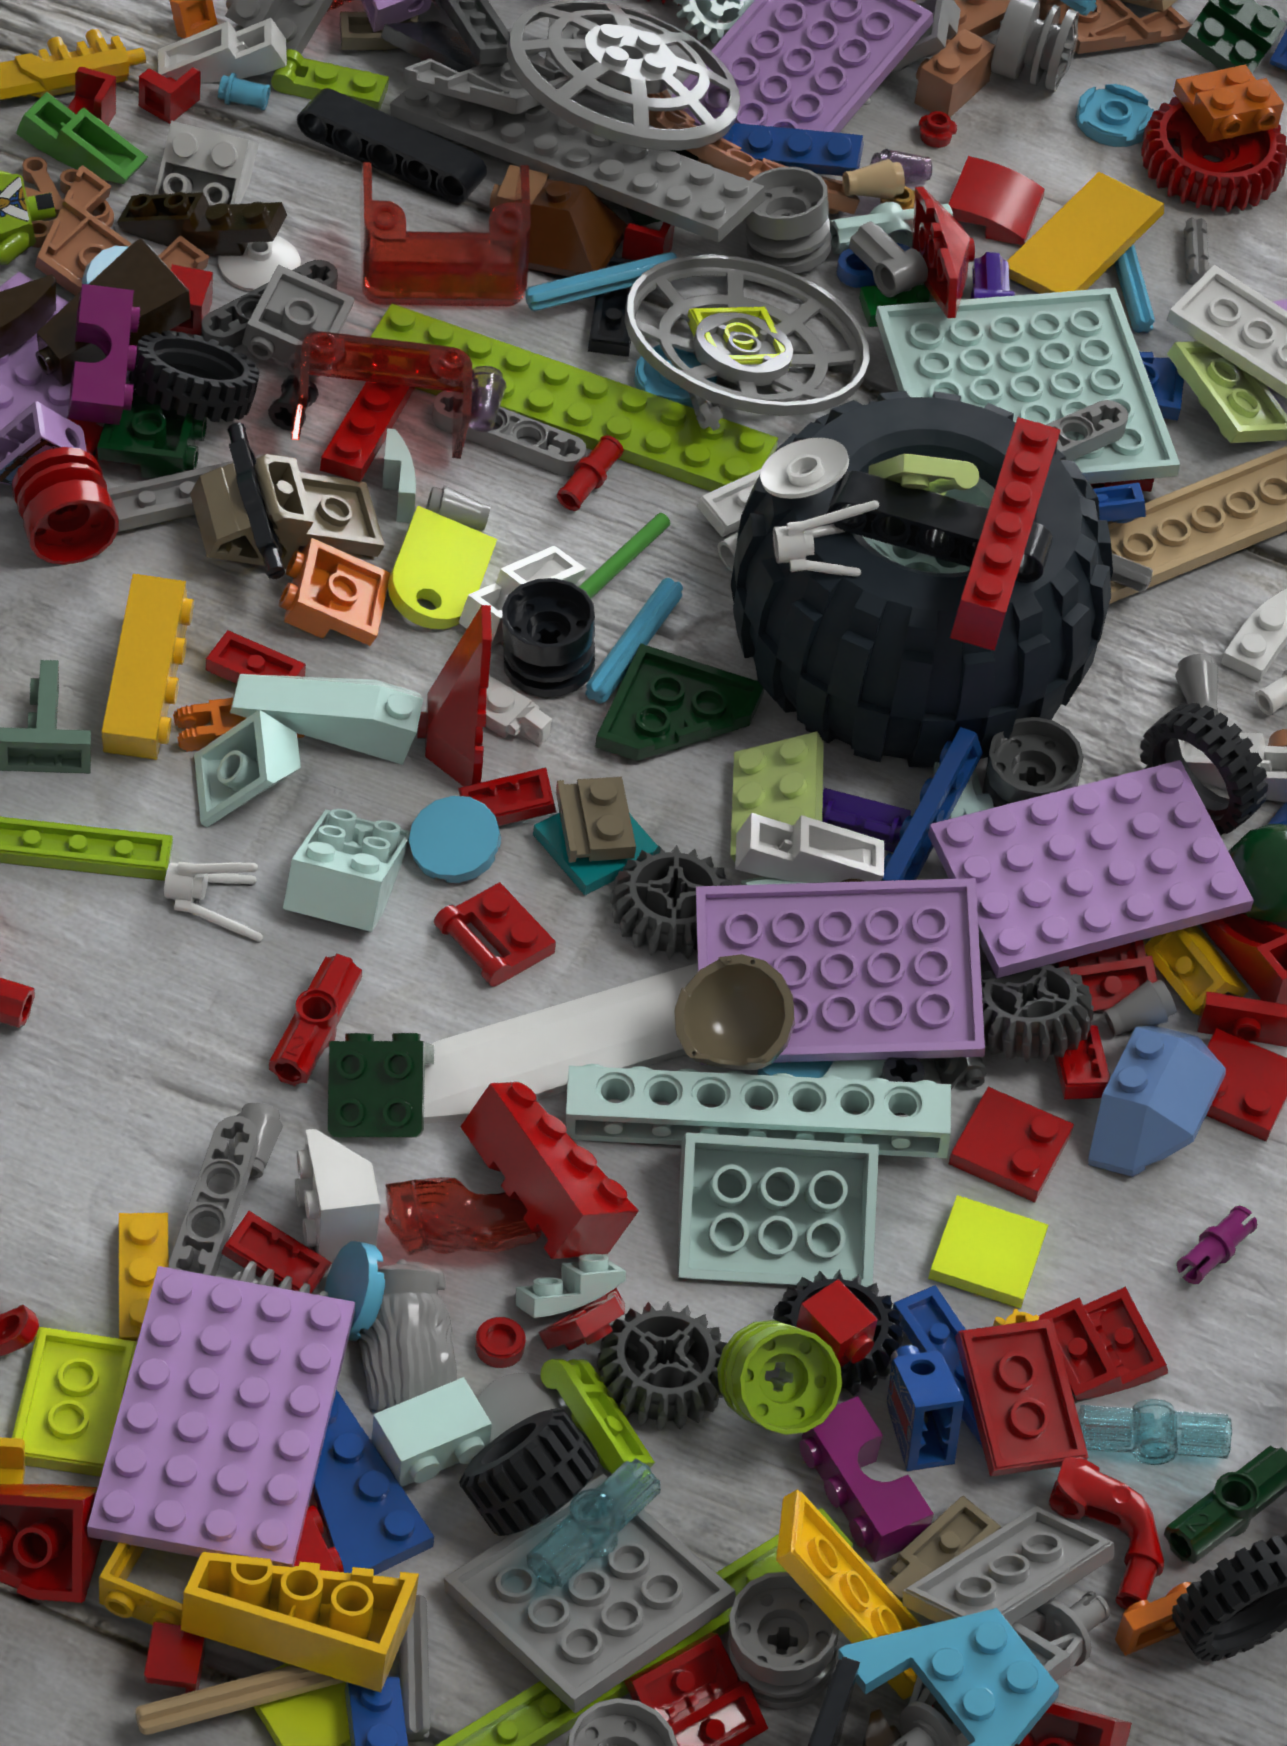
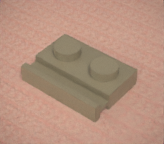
M622 777L577 779V784H564V780L557 781L556 796L569 863L576 862V858L589 857V861L635 858L636 844Z

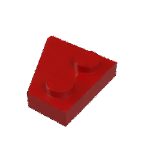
M616 1287L601 1298L579 1307L538 1333L547 1350L565 1344L567 1350L570 1351L584 1343L587 1345L592 1344L613 1331L609 1323L625 1314V1302Z

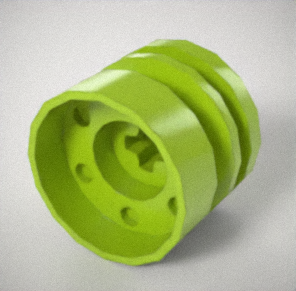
M775 1320L753 1322L737 1331L724 1346L717 1367L719 1389L727 1405L743 1419L765 1429L785 1435L805 1433L823 1423L836 1407L842 1388L841 1366L831 1346L814 1333ZM775 1367L780 1369L779 1377H773L770 1381L765 1380L766 1371H772Z

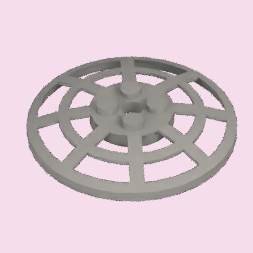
M589 0L548 2L535 6L523 13L513 24L507 42V59L511 70L519 83L535 100L570 124L617 143L654 150L700 148L714 143L725 136L734 125L738 114L740 95L734 77L711 50L679 28L631 8ZM543 17L557 19L551 26L547 39L523 41V32L526 25ZM585 18H612L614 24L599 26ZM631 23L648 28L659 34L656 35L652 32L635 29ZM569 24L588 32L585 39L561 38V33ZM668 46H679L690 57L692 62L675 57ZM550 51L556 64L571 79L557 90L535 69L526 53ZM565 51H581V59L586 69L581 70ZM677 69L698 76V82L691 91L674 77ZM600 79L615 88L630 92V94L611 88L597 80ZM710 82L726 90L729 97L727 108L715 119L700 102L707 94ZM586 88L607 100L632 107V124L599 114L572 99ZM669 89L677 96L671 98H649L647 94H655ZM689 108L702 124L697 127L683 129L649 127V110L675 111Z
M691 255L674 258L657 264L644 272L632 285L625 305L624 321L628 336L637 351L650 366L684 390L710 402L736 410L778 416L805 415L827 410L841 404L854 395L863 382L870 361L869 344L866 335L856 318L840 301L811 281L788 270L761 261L725 255ZM700 276L726 277L727 295L707 294L684 299L670 282ZM743 280L778 289L804 302V304L790 315L767 303L744 297ZM655 289L671 305L663 314L658 329L636 319L640 303ZM766 307L771 320L779 323L774 326L777 333H773L770 331L765 320L743 313L724 312L704 318L697 327L694 340L670 334L674 323L681 317L689 323L688 311L692 308ZM819 312L841 333L850 350L826 353L817 336L804 324ZM740 322L752 327L758 336L756 338L748 333L733 331L729 333L730 336L728 342H726L723 338V333L728 324ZM707 332H710L716 347L705 339L704 335ZM793 333L798 336L811 354H793V347L788 336ZM644 336L659 342L665 356L674 366L662 358L645 340ZM733 338L740 341L753 339V349L746 350L736 346ZM774 338L785 347V351L774 358L765 355L762 364H740L729 356L777 354L773 346ZM674 348L694 353L701 365L689 368L679 358ZM853 363V373L849 384L832 394L817 390L825 379L828 366ZM789 367H814L812 377L805 384L786 376ZM718 376L737 385L739 391L720 386L707 379ZM775 384L789 392L761 395L758 394L756 386ZM800 398L810 399V400H805V401H793V400H798V399H800Z

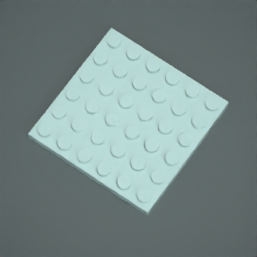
M1116 288L964 299L960 301L956 318H947L937 302L877 306L875 319L898 391H907L910 397H932L934 391L961 395V402L983 408L990 403L1014 413V422H1016L1017 417L1044 425L1099 401H1115L1124 406L1128 412V420L1123 437L1118 441L1072 460L1076 463L1089 484L1178 476L1180 462ZM1069 431L1064 433L1071 440L1079 441L1085 439L1078 432Z

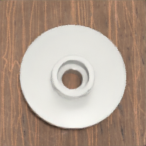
M277 235L273 242L248 243L243 256H218V268L222 277L235 288L246 292H251L268 283L278 264L290 270L301 266L300 256L296 248L290 242Z
M808 438L799 440L774 452L763 464L760 479L764 489L776 497L788 499L808 497L820 493L838 482L848 469L849 456L846 448L841 443L832 439Z

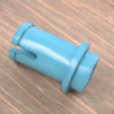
M231 73L230 76H222L218 90V99L225 100L226 105L235 102L265 111L271 88L268 84L264 85L239 79L235 73Z

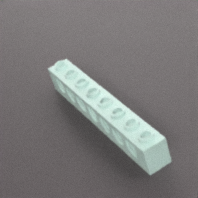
M598 1064L569 1066L566 1133L572 1140L681 1145L682 1138L686 1132L879 1144L878 1155L947 1158L951 1135V1084H937L929 1080L913 1083L893 1082L883 1078L852 1080L841 1079L837 1076H823L821 1078L794 1077L786 1073L770 1076L750 1075L740 1071H729L726 1073L699 1072L694 1069L668 1071L652 1070L643 1066H635L630 1069L607 1068ZM619 1099L622 1100V1102L612 1103L608 1100ZM665 1101V1102H668V1103H670V1104H669V1105H658V1104H656V1102ZM704 1104H715V1105H717V1107L709 1108V1107H705V1106H703V1105H704ZM753 1106H761V1107H764V1108H766V1109H763V1110H755V1109H752L751 1107H753ZM807 1108L813 1110V1112H802L798 1109ZM847 1111H857L861 1114L853 1115L847 1113ZM904 1113L907 1114L908 1117H899L894 1114Z

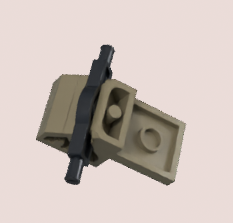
M233 423L227 429L231 440L229 448L233 463L200 475L190 492L207 558L265 566L269 579L283 577L293 553L298 550L299 546H306L311 538L343 552L378 557L385 546L366 482L300 472L296 458L265 454L256 459L255 453L249 445L246 428L242 423Z

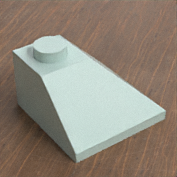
M258 710L196 752L194 760L201 824L205 827L211 826L300 769L297 733L263 711Z

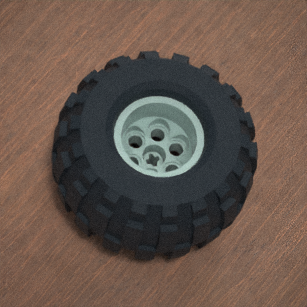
M907 391L879 393L877 401H869L867 405H862L852 400L831 409L829 414L817 418L814 423L810 422L797 435L793 433L776 451L790 443L803 439H832L841 443L847 450L849 466L846 472L860 471L867 474L869 473L870 465L904 453L968 461L973 463L979 471L978 483L967 490H949L944 496L989 509L1016 422L1013 421L1014 413L990 403L984 408L960 401L961 395L936 391L933 392L932 397H910ZM1057 444L1033 521L1044 525L1052 535V545L1044 573L1035 582L1015 581L995 651L950 638L971 567L846 531L814 538V555L806 556V560L859 568L861 575L858 577L808 570L791 572L789 562L778 564L773 545V528L787 526L789 522L804 521L827 514L837 482L820 493L803 498L788 499L776 497L768 493L764 489L759 475L741 515L734 557L731 591L736 631L744 658L753 657L757 681L785 713L797 711V721L805 725L806 731L810 733L817 731L826 743H830L834 739L851 745V749H854L853 755L881 763L883 755L907 759L909 767H934L935 762L940 760L944 745L949 740L953 741L960 727L977 733L983 752L980 759L989 756L992 738L997 733L1003 732L1004 738L1009 739L1016 719L1038 717L1052 720L1060 705L1066 706L1093 664L1097 645L1101 639L1111 599L1113 561L1108 521L1100 520L1098 496L1076 463L1066 460V456L1057 449Z

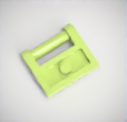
M905 453L870 465L868 473L901 483V486L905 488L923 489L943 496L952 489H970L979 480V471L971 462Z

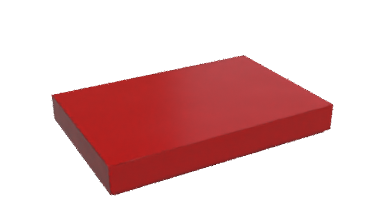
M1052 1318L961 1330L957 1333L955 1340L990 1477L1061 1467L1066 1457H1079L1085 1460L1089 1458Z

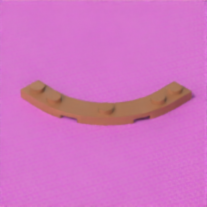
M666 89L659 93L647 94V97L671 98V95ZM683 109L675 111L649 110V125L655 128L683 129L697 127L694 125L695 119ZM720 138L716 142L700 148L687 149L688 152L699 157V162L747 180L767 170L787 167L763 158L762 161L756 160L749 154L741 151V147L724 138ZM821 176L828 189L829 213L838 214L839 211L854 214L860 202L858 196H846L842 181Z

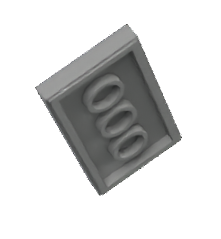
M1035 1506L904 1589L903 1606L936 1623L997 1608L1009 1624L1013 1625L1114 1558V1542Z

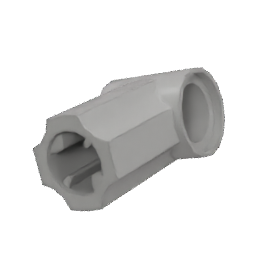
M872 221L861 225L858 231L850 238L849 248L873 271L875 283L880 292L886 297H893L927 281L928 268L920 252L915 249L904 251Z

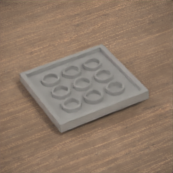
M604 1474L586 1484L573 1499L543 1521L526 1530L508 1535L444 1577L445 1592L574 1713L580 1711L732 1607L736 1597L734 1588Z

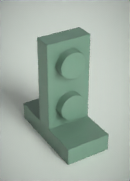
M40 660L39 678H31L30 705L38 706L37 712L28 713V728L0 727V771L91 774V730L57 729L59 698L58 660Z

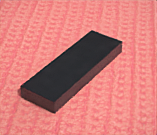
M612 257L605 268L635 260ZM632 287L596 296L588 352L629 357L631 339L628 336L624 319L625 305Z

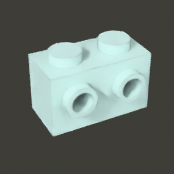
M462 1377L375 1413L373 1416L371 1442L401 1487L413 1482L423 1483L429 1481L439 1471L455 1464H469L490 1443L492 1423L467 1381Z

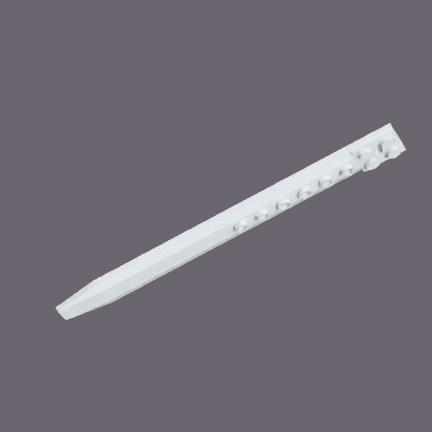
M979 943L981 964L988 962V959ZM698 963L432 1043L434 1045V1064H425L424 1124L464 1121L490 1083H523L536 1094V1100L567 1091L569 1066L598 1064L607 1068L630 1069L635 1066L646 1067L685 1055L686 1053L676 1035L674 1009L681 988H685L697 974Z

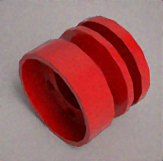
M71 447L49 449L31 457L18 468L12 480V494L17 504L18 512L23 519V527L29 545L38 558L53 564H74L84 562L99 555L112 544L119 531V518L112 498L107 492V484L103 478L101 467L92 454L82 449Z

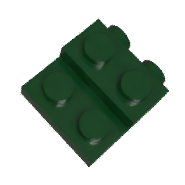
M1208 0L1181 42L1220 70L1246 64L1253 74L1287 23L1279 18L1276 9L1267 5L1261 6L1254 0Z
M133 389L131 410H123L120 425L104 423L97 446L98 460L141 465V477L153 479L197 468L199 449L194 444L195 441L203 442L205 439L207 417H204L202 421L194 419L191 414H186V417L177 415V410L174 409L170 411L160 408V403H149L146 401L147 397H140L136 393V389Z

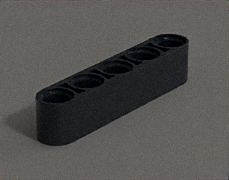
M326 88L319 91L297 116L299 129L311 140L452 203L464 202L487 175V167L484 161L474 152L332 89Z
M860 471L845 472L843 477L837 482L827 514L873 500L879 502V507L861 515L832 523L836 528L971 567L988 514V508L923 489L905 488L901 486V483ZM1037 522L1032 524L1016 581L1035 582L1044 573L1052 545V535L1044 525Z

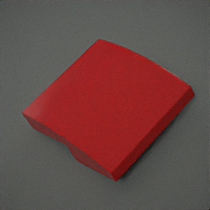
M968 156L948 204L952 209L953 217L957 221L986 226V239L1024 245L1043 200L1045 189L1035 181L1010 168L984 159Z
M1143 940L1054 963L1055 968L1069 966L1071 975L1077 974L1082 976L1083 984L1089 986L1092 1005L1094 1006L1093 1012L1113 1007L1147 980L1151 983L1157 981L1153 957L1146 956Z
M1126 1287L1083 1305L1079 1297L1038 1315V1320L1053 1319L1070 1388L1076 1400L1105 1396L1136 1387L1168 1374L1167 1364Z
M709 1633L624 1680L633 1700L640 1701L657 1710L673 1729L678 1746H739L769 1729L748 1681H739L717 1633Z

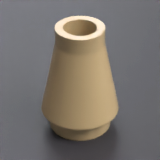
M886 159L853 171L844 172L842 185L846 196L857 195L894 199L895 195H900L904 192L905 176L903 167L899 162L892 163L890 159Z

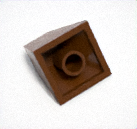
M548 179L531 206L521 256V267L568 277L603 269L607 266L624 239L627 224L586 186Z

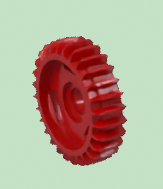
M1172 97L1169 104L1161 103L1160 108L1152 113L1150 121H1148L1145 127L1141 156L1143 157V167L1148 169V177L1150 179H1157L1156 186L1158 189L1167 187L1168 197L1178 195L1181 197L1182 204L1189 200L1196 203L1197 209L1200 205L1210 206L1212 212L1216 207H1223L1229 213L1232 206H1236L1241 211H1244L1247 203L1253 207L1257 206L1261 199L1268 200L1270 194L1277 190L1287 165L1286 136L1281 134V126L1278 125L1277 128L1208 143L1179 99ZM1172 138L1174 139L1173 144L1179 147L1180 156L1169 143V140ZM1203 156H1216L1222 161L1212 162L1206 160Z

